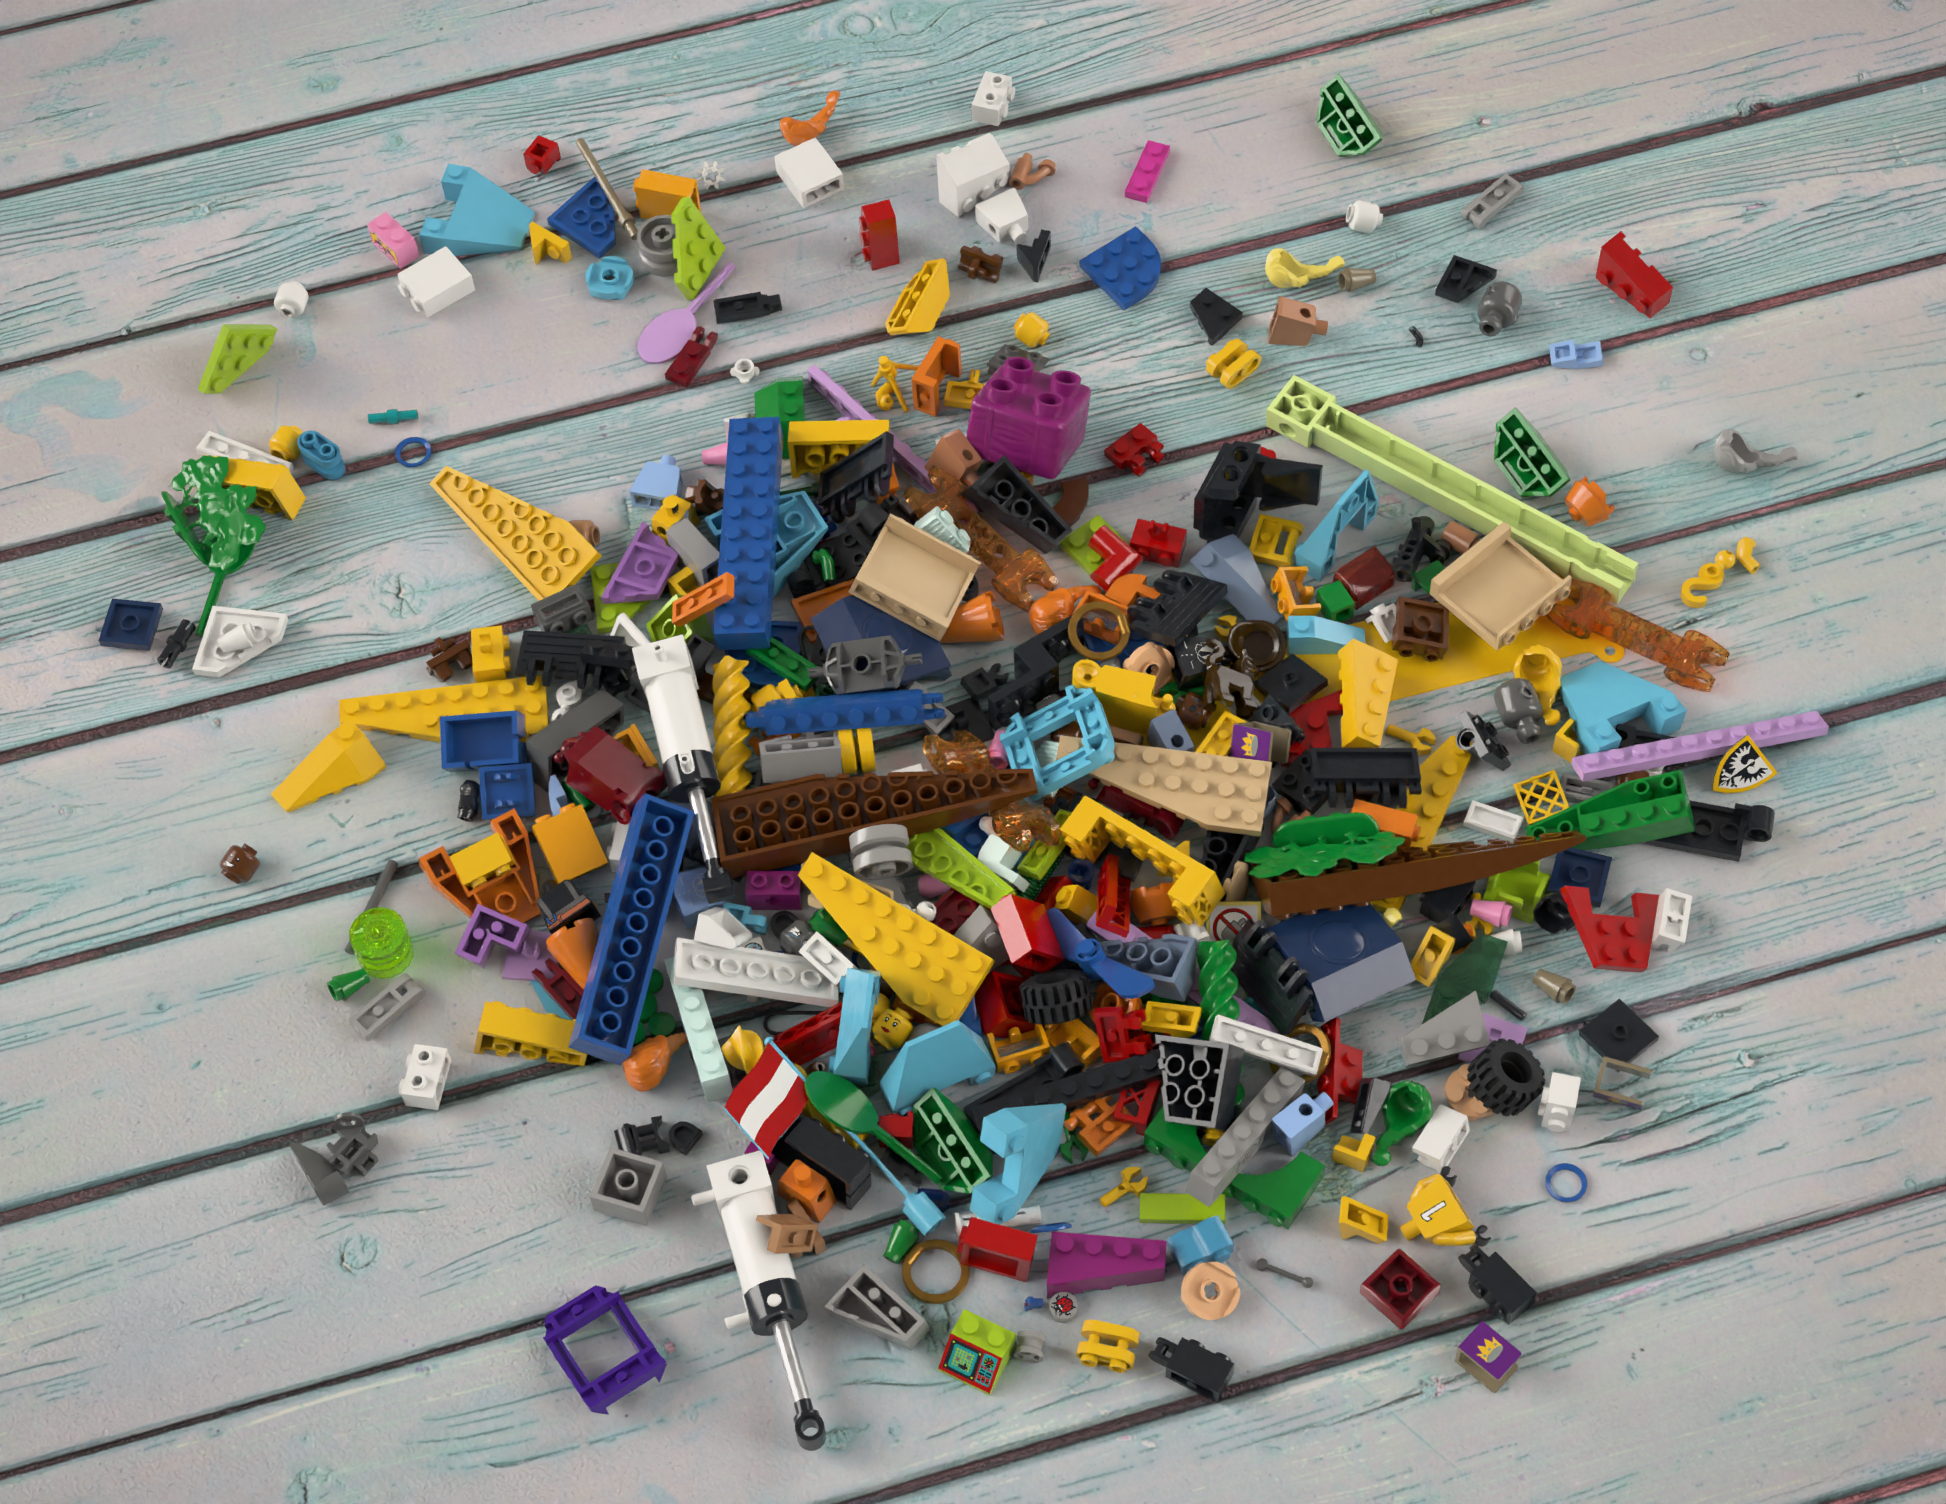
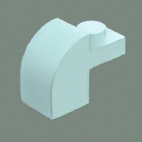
M991 833L979 852L978 860L1013 889L1017 888L1024 893L1030 884L1019 874L1012 871V868L1022 854L1011 844Z

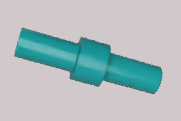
M390 409L385 413L368 414L369 424L383 422L399 424V421L418 419L417 409L405 411Z

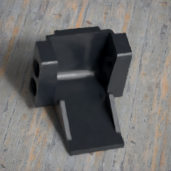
M1234 441L1233 444L1224 442L1194 498L1193 528L1199 530V537L1207 540V544L1234 534L1239 539L1257 505V498H1261L1259 502L1260 511L1301 504L1317 506L1320 501L1323 465L1275 459L1261 455V444ZM1228 525H1229V526H1232L1233 528L1227 529V528H1224V526H1228Z

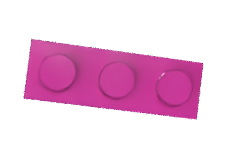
M1150 140L1147 141L1126 187V198L1145 203L1148 202L1170 153L1169 145Z

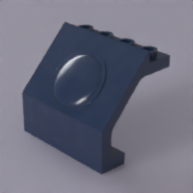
M854 595L841 598L810 618L827 653L832 643L888 635L895 639L905 655L921 653L923 663L905 667L899 685L927 676H934L943 681L952 676L949 670L951 664L938 640ZM861 658L858 660L856 665L858 671H863L867 668L868 659ZM890 688L877 689V690H869V691H862V692H854V693H848V694L869 693V692H882V691H886V690H888V689H890Z
M1354 904L1344 905L1342 910L1329 911L1327 908L1318 909L1317 913L1312 915H1302L1300 913L1267 928L1265 931L1266 933L1272 931L1277 935V940L1272 948H1276L1286 960L1290 957H1296L1299 961L1295 972L1304 968L1309 973L1305 984L1314 993L1311 999L1315 1008L1309 1011L1313 1022H1327L1416 980L1402 940L1371 904L1363 907H1356Z

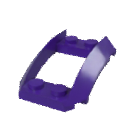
M595 1285L551 1312L545 1318L546 1335L543 1339L591 1412L609 1415L606 1407L654 1377L660 1383L667 1363L642 1330L618 1291L615 1293L607 1292L606 1288ZM611 1311L637 1353L592 1382H589L562 1340L606 1312Z

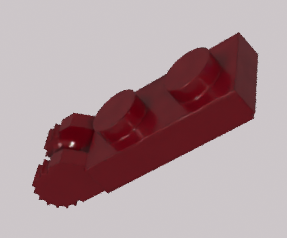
M697 326L696 330L692 333L691 340L689 339L666 371L665 379L688 387L711 354V350L717 342L718 333L710 332L705 338L704 345H702L700 341L704 337L705 329Z
M548 958L545 961L546 967L555 976L548 980L537 968L531 973L552 1000L571 1020H574L577 1017L584 990L564 969H561L551 958Z

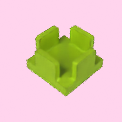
M1540 860L1490 876L1482 900L1506 901L1507 905L1512 906L1511 917L1533 924V911L1544 896L1551 875L1538 870Z

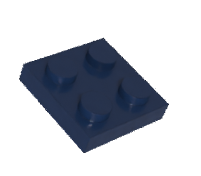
M112 598L98 640L100 645L150 651L163 611L161 603Z
M1572 847L1557 853L1547 894L1551 892L1561 893L1559 889L1564 886L1589 888L1591 906L1600 908L1612 857Z

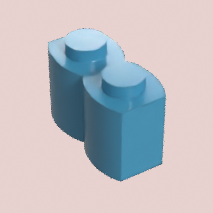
M1218 1215L1205 1219L1195 1226L1181 1230L1167 1238V1247L1182 1275H1186L1198 1263H1222L1231 1257V1253L1234 1252V1243Z

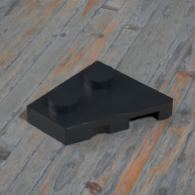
M1208 288L1203 289L1190 301V309L1194 316L1198 318V324L1208 336V342L1211 346L1243 318L1242 311Z

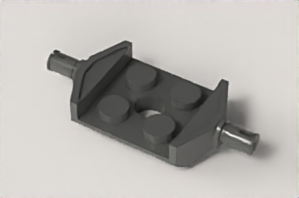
M891 635L832 643L828 649L826 662L823 664V667L808 668V672H810L808 676L809 679L827 678L831 688L837 695L884 688L898 689L905 667L922 664L923 660H921V653L911 655L902 653ZM867 658V668L863 671H858L856 667L858 660Z

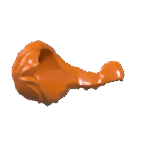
M838 90L830 91L826 97L827 106L809 120L800 121L791 117L782 118L779 126L787 142L798 146L815 137L817 139L821 133H824V130H826L825 124L828 122L829 117L832 116L833 111H835L836 103L841 95Z
M1088 585L1049 591L1031 606L1029 621L1032 630L1038 635L1072 615L1075 602L1087 590L1102 594L1101 588L1098 585Z
M681 1032L668 1037L658 1035L653 1038H647L644 1042L632 1047L630 1056L623 1062L626 1080L631 1087L640 1092H647L660 1084L667 1073L672 1054L685 1043H688L686 1034Z

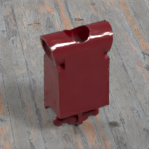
M594 726L588 733L580 732L577 737L566 739L562 743L560 752L554 756V761L557 763H562L565 758L569 763V772L565 783L606 811L611 810L615 819L623 825L630 823L634 806L644 793L658 797L668 787L663 771L652 766H646L644 760L597 726Z
M1093 777L1089 780L1088 786L1091 789H1096L1100 780ZM1104 785L1096 798L1098 802L1122 814L1125 811L1131 812L1132 819L1138 821L1140 817L1146 818L1147 826L1155 827L1162 836L1169 840H1174L1185 822L1184 819L1177 817L1176 813L1163 807L1159 809L1123 793L1122 789L1113 785L1110 787Z

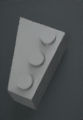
M1476 991L1398 1040L1405 1067L1485 1048L1490 1044Z

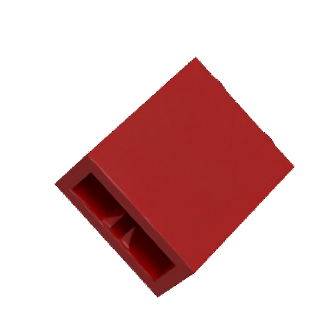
M1009 894L1003 896L999 900L1000 902L991 907L1012 964L1044 973L1065 960L1044 904Z

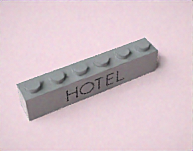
M1281 1067L1191 1171L1186 1193L1210 1207L1273 1133L1272 1118L1301 1096L1305 1080L1286 1068Z

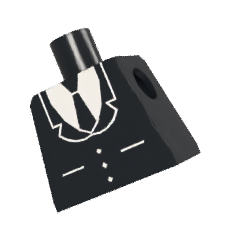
M1186 636L1176 647L1167 645L1166 650L1172 654L1175 662L1174 669L1171 668L1178 691L1205 685L1207 673L1206 658L1210 654L1215 653L1213 649L1205 645L1206 640L1210 638ZM1226 651L1223 660L1216 664L1229 667L1231 664L1230 653Z

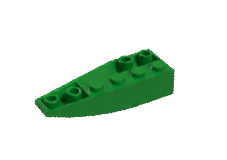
M1681 770L1627 781L1525 827L1526 836H1534L1536 840L1540 839V834L1578 831L1586 836V841L1572 848L1581 850L1618 847L1695 831L1691 805Z

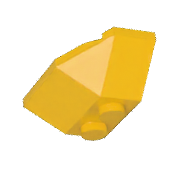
M944 258L926 261L921 266L923 269L916 273L904 287L885 322L887 332L890 335L930 332L935 327L936 321L950 297L947 263Z

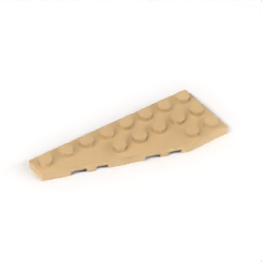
M1060 735L1056 761L1084 747L1082 738ZM1115 742L1113 751L1115 757L1113 761L1088 773V775L1101 780V783L1109 787L1113 785L1122 789L1123 793L1159 809L1163 807L1176 813V816L1184 820L1187 818L1199 823V826L1206 830L1261 837L1272 762Z

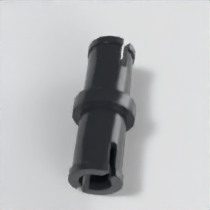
M183 619L175 633L168 637L166 647L157 658V662L160 665L167 659L163 667L172 668L180 652H184L187 648L186 643L196 630V626L193 623L186 629L190 623L189 620Z

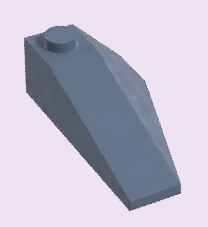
M1234 534L1209 542L1190 560L1205 578L1227 584L1228 593L1224 597L1246 620H1263L1277 625L1282 620L1252 552Z
M1164 934L1159 939L1148 940L1147 937H1138V941L1123 943L1121 940L1099 942L1108 958L1153 979L1155 988L1149 992L1150 994L1185 1002L1195 981L1196 938Z

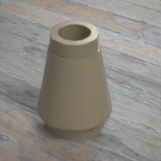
M1345 268L1344 271L1339 272V286L1342 290L1354 291L1375 283L1376 273L1374 269Z
M1539 969L1533 978V983L1556 1003L1567 1004L1576 990V986L1572 984L1571 979L1543 969Z

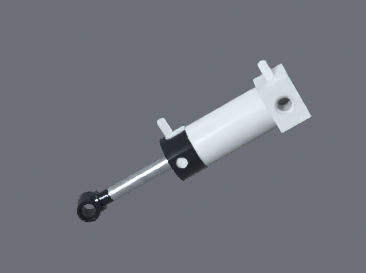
M682 634L634 647L632 651L640 683L648 700L663 763V773L668 786L669 798L678 803H690L692 811H695L693 818L707 871L704 873L702 881L708 903L712 904L734 898L735 892L729 871L722 868L706 803L707 798L720 790L721 781L718 777L715 757L712 754L697 694L699 686L692 658L684 636Z
M756 1151L707 1165L712 1190L694 1194L691 1196L694 1206L716 1201L721 1223H724L741 1284L746 1312L725 1318L726 1327L731 1329L750 1323L754 1334L775 1336L797 1414L793 1418L797 1441L803 1449L815 1451L825 1444L826 1430L819 1411L813 1409L791 1331L807 1319L808 1313L789 1253L775 1254L768 1251L767 1247L772 1227L756 1221L757 1215L777 1214L772 1184L764 1156L761 1151ZM813 1427L818 1430L813 1436L803 1434L808 1428Z

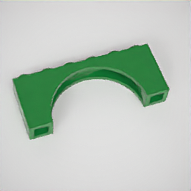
M1163 1106L1144 1132V1145L1154 1155L1166 1157L1178 1169H1186L1191 1172L1207 1154L1198 1139L1196 1128L1166 1122ZM1300 1151L1294 1160L1274 1172L1260 1175L1238 1173L1221 1194H1225L1227 1198L1233 1197L1251 1212H1259L1266 1216L1271 1224L1277 1227L1283 1226L1289 1230L1323 1179L1325 1165Z

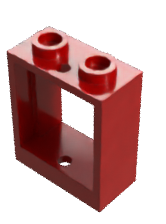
M971 1217L969 1225L962 1226L959 1236L957 1253L961 1254L960 1264L1027 1282L1038 1235Z

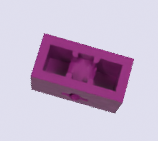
M747 871L745 892L747 906L751 907L752 910H802L803 886L802 880L798 876L800 871Z

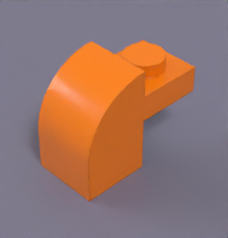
M1127 574L1115 580L1104 596L1130 607L1131 605H1136L1135 601L1141 596L1156 599L1161 593L1157 592L1154 587L1147 586V576Z

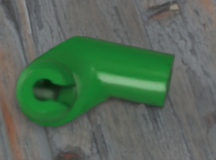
M826 549L814 551L812 559L815 564H822L824 582L837 580L834 560Z

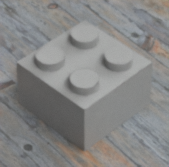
M610 1147L590 1195L594 1211L647 1226L667 1177L663 1162Z

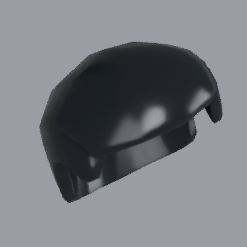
M1551 892L1544 895L1533 911L1535 921L1542 929L1549 933L1556 934L1562 929L1568 931L1575 925L1561 893Z

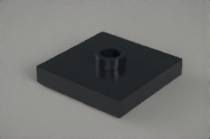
M1291 654L1254 681V685L1266 697L1268 694H1271L1276 701L1280 702L1282 708L1290 714L1327 687L1328 679L1296 655Z
M1620 998L1579 1032V1036L1602 1058L1605 1056L1626 1063H1631L1659 1039V1035Z

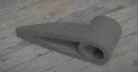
M289 1144L323 1206L349 1193L339 1171H336L323 1156L301 1144Z

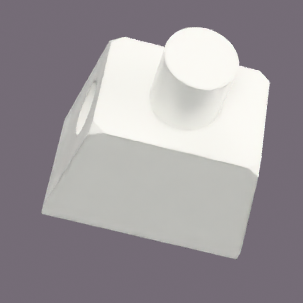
M1015 188L975 205L976 222L997 242L1002 243L1012 238L1016 244H1021L1026 240L1027 234L1025 232L1028 230V214Z

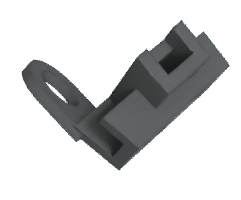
M352 1112L338 1114L334 1117V1125L340 1139L334 1145L330 1142L327 1144L330 1152L334 1154L328 1162L347 1177L353 1170H356L365 1177L378 1162L377 1156L371 1152L378 1144V1137L375 1133L370 1135L366 1132L364 1121L359 1114ZM349 1118H350V1119H354V1121H352V1122H342V1121H341V1120H343V1119H349ZM352 1147L353 1150L346 1156L345 1154ZM369 1159L370 1161L363 1167L362 1165Z

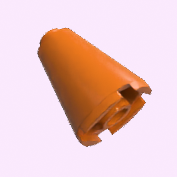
M985 592L958 606L940 643L1004 641L1002 636L1004 635L1000 611L999 608L992 605V602L996 601L993 592Z
M592 918L577 920L574 922L576 927L568 930L564 926L546 940L547 950L583 990L599 937L597 926Z

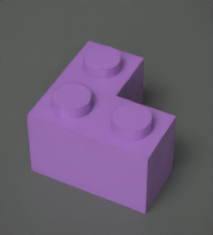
M477 904L455 954L463 960L485 968L495 944L520 954L523 942L527 940L531 929L522 922Z

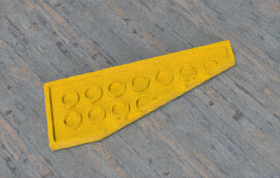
M445 466L429 483L538 601L575 585L602 556L568 521L477 481L448 466Z
M542 675L536 676L534 686L527 685L526 677L339 700V719L341 725L350 719L360 730L372 732V729L387 731L390 735L398 736V733L410 735L411 738L441 742V716L517 710L525 715L526 738H521V741L525 743L531 735L538 733L549 724L547 687L542 684Z
M1451 735L1419 766L1421 795H1410L1408 789L1406 808L1398 807L1397 809L1418 815L1416 826H1420L1421 830L1418 841H1412L1411 847H1422L1423 851L1427 850V846L1432 844L1473 756L1457 746L1456 736ZM1397 848L1396 852L1401 853L1402 849ZM1407 896L1370 901V904L1375 910L1383 913L1391 907L1396 908L1400 912Z
M812 852L798 876L873 967L880 971L883 979L902 1002L940 1026H945L959 1020L995 961Z

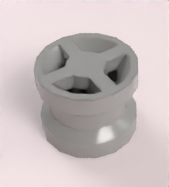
M1033 1330L1019 1331L1017 1336L1019 1346L1015 1348L1014 1356L1028 1363L1043 1361V1352L1041 1350L1042 1346L1046 1344V1336Z

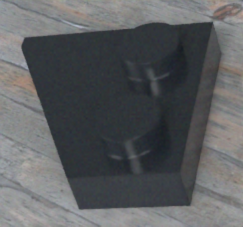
M1453 255L1436 288L1435 295L1459 303L1495 279L1497 269Z

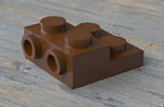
M1399 596L1396 602V623L1392 631V650L1399 651V655L1403 657H1411L1415 654L1424 656V659L1429 662L1442 660L1448 650L1449 610L1442 604Z

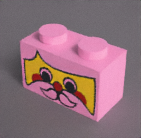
M384 212L367 224L372 243L400 269L419 257L415 238L387 212Z

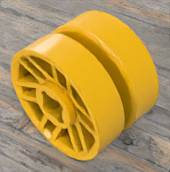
M871 728L856 729V737H854L852 729L838 730L843 773H849V775L857 774L858 762H860L863 773L875 772L876 764Z

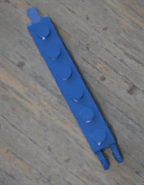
M921 689L777 699L768 701L765 706L759 707V711L748 712L746 723L747 728L761 727V730L766 731L767 735L924 724V720L945 717L944 709H925V704L939 703L944 699L941 693L923 694Z

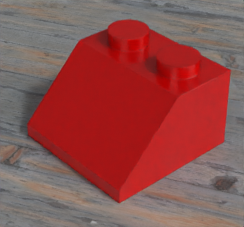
M991 971L986 975L974 995L975 1005L985 1035L993 1033L994 1037L1005 1039L1009 1038L1008 1031L1013 1027H1018L1021 1034L1035 1030V1024L1025 1020L1019 988L1020 984L1028 978Z

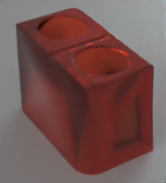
M1373 546L1339 568L1334 574L1332 583L1341 581L1355 602V610H1358L1394 586L1395 576L1394 572H1392V566L1377 547Z

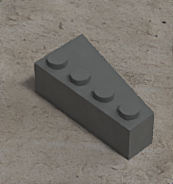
M601 689L594 695L588 696L585 701L575 708L569 709L566 714L557 720L550 722L547 727L538 733L531 735L526 740V763L533 764L534 783L549 793L550 776L555 774L557 778L560 776L565 778L569 772V763L566 758L562 763L554 761V756L560 752L562 743L568 738L577 737L580 732L588 733L594 726L611 735L624 723V704L604 689Z

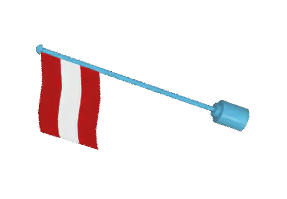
M773 1037L765 1039L764 1044L766 1048L758 1062L734 1088L724 1107L726 1113L767 1159H769L776 1142L799 1117L809 1100L805 1091L806 1078L773 1042ZM845 1130L905 1196L906 1199L903 1201L905 1207L902 1211L925 1237L935 1231L946 1219V1216L924 1192L917 1194L914 1191L910 1194L856 1133Z

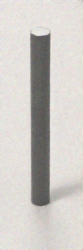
M388 860L345 948V952L348 954H355L398 866L396 861Z

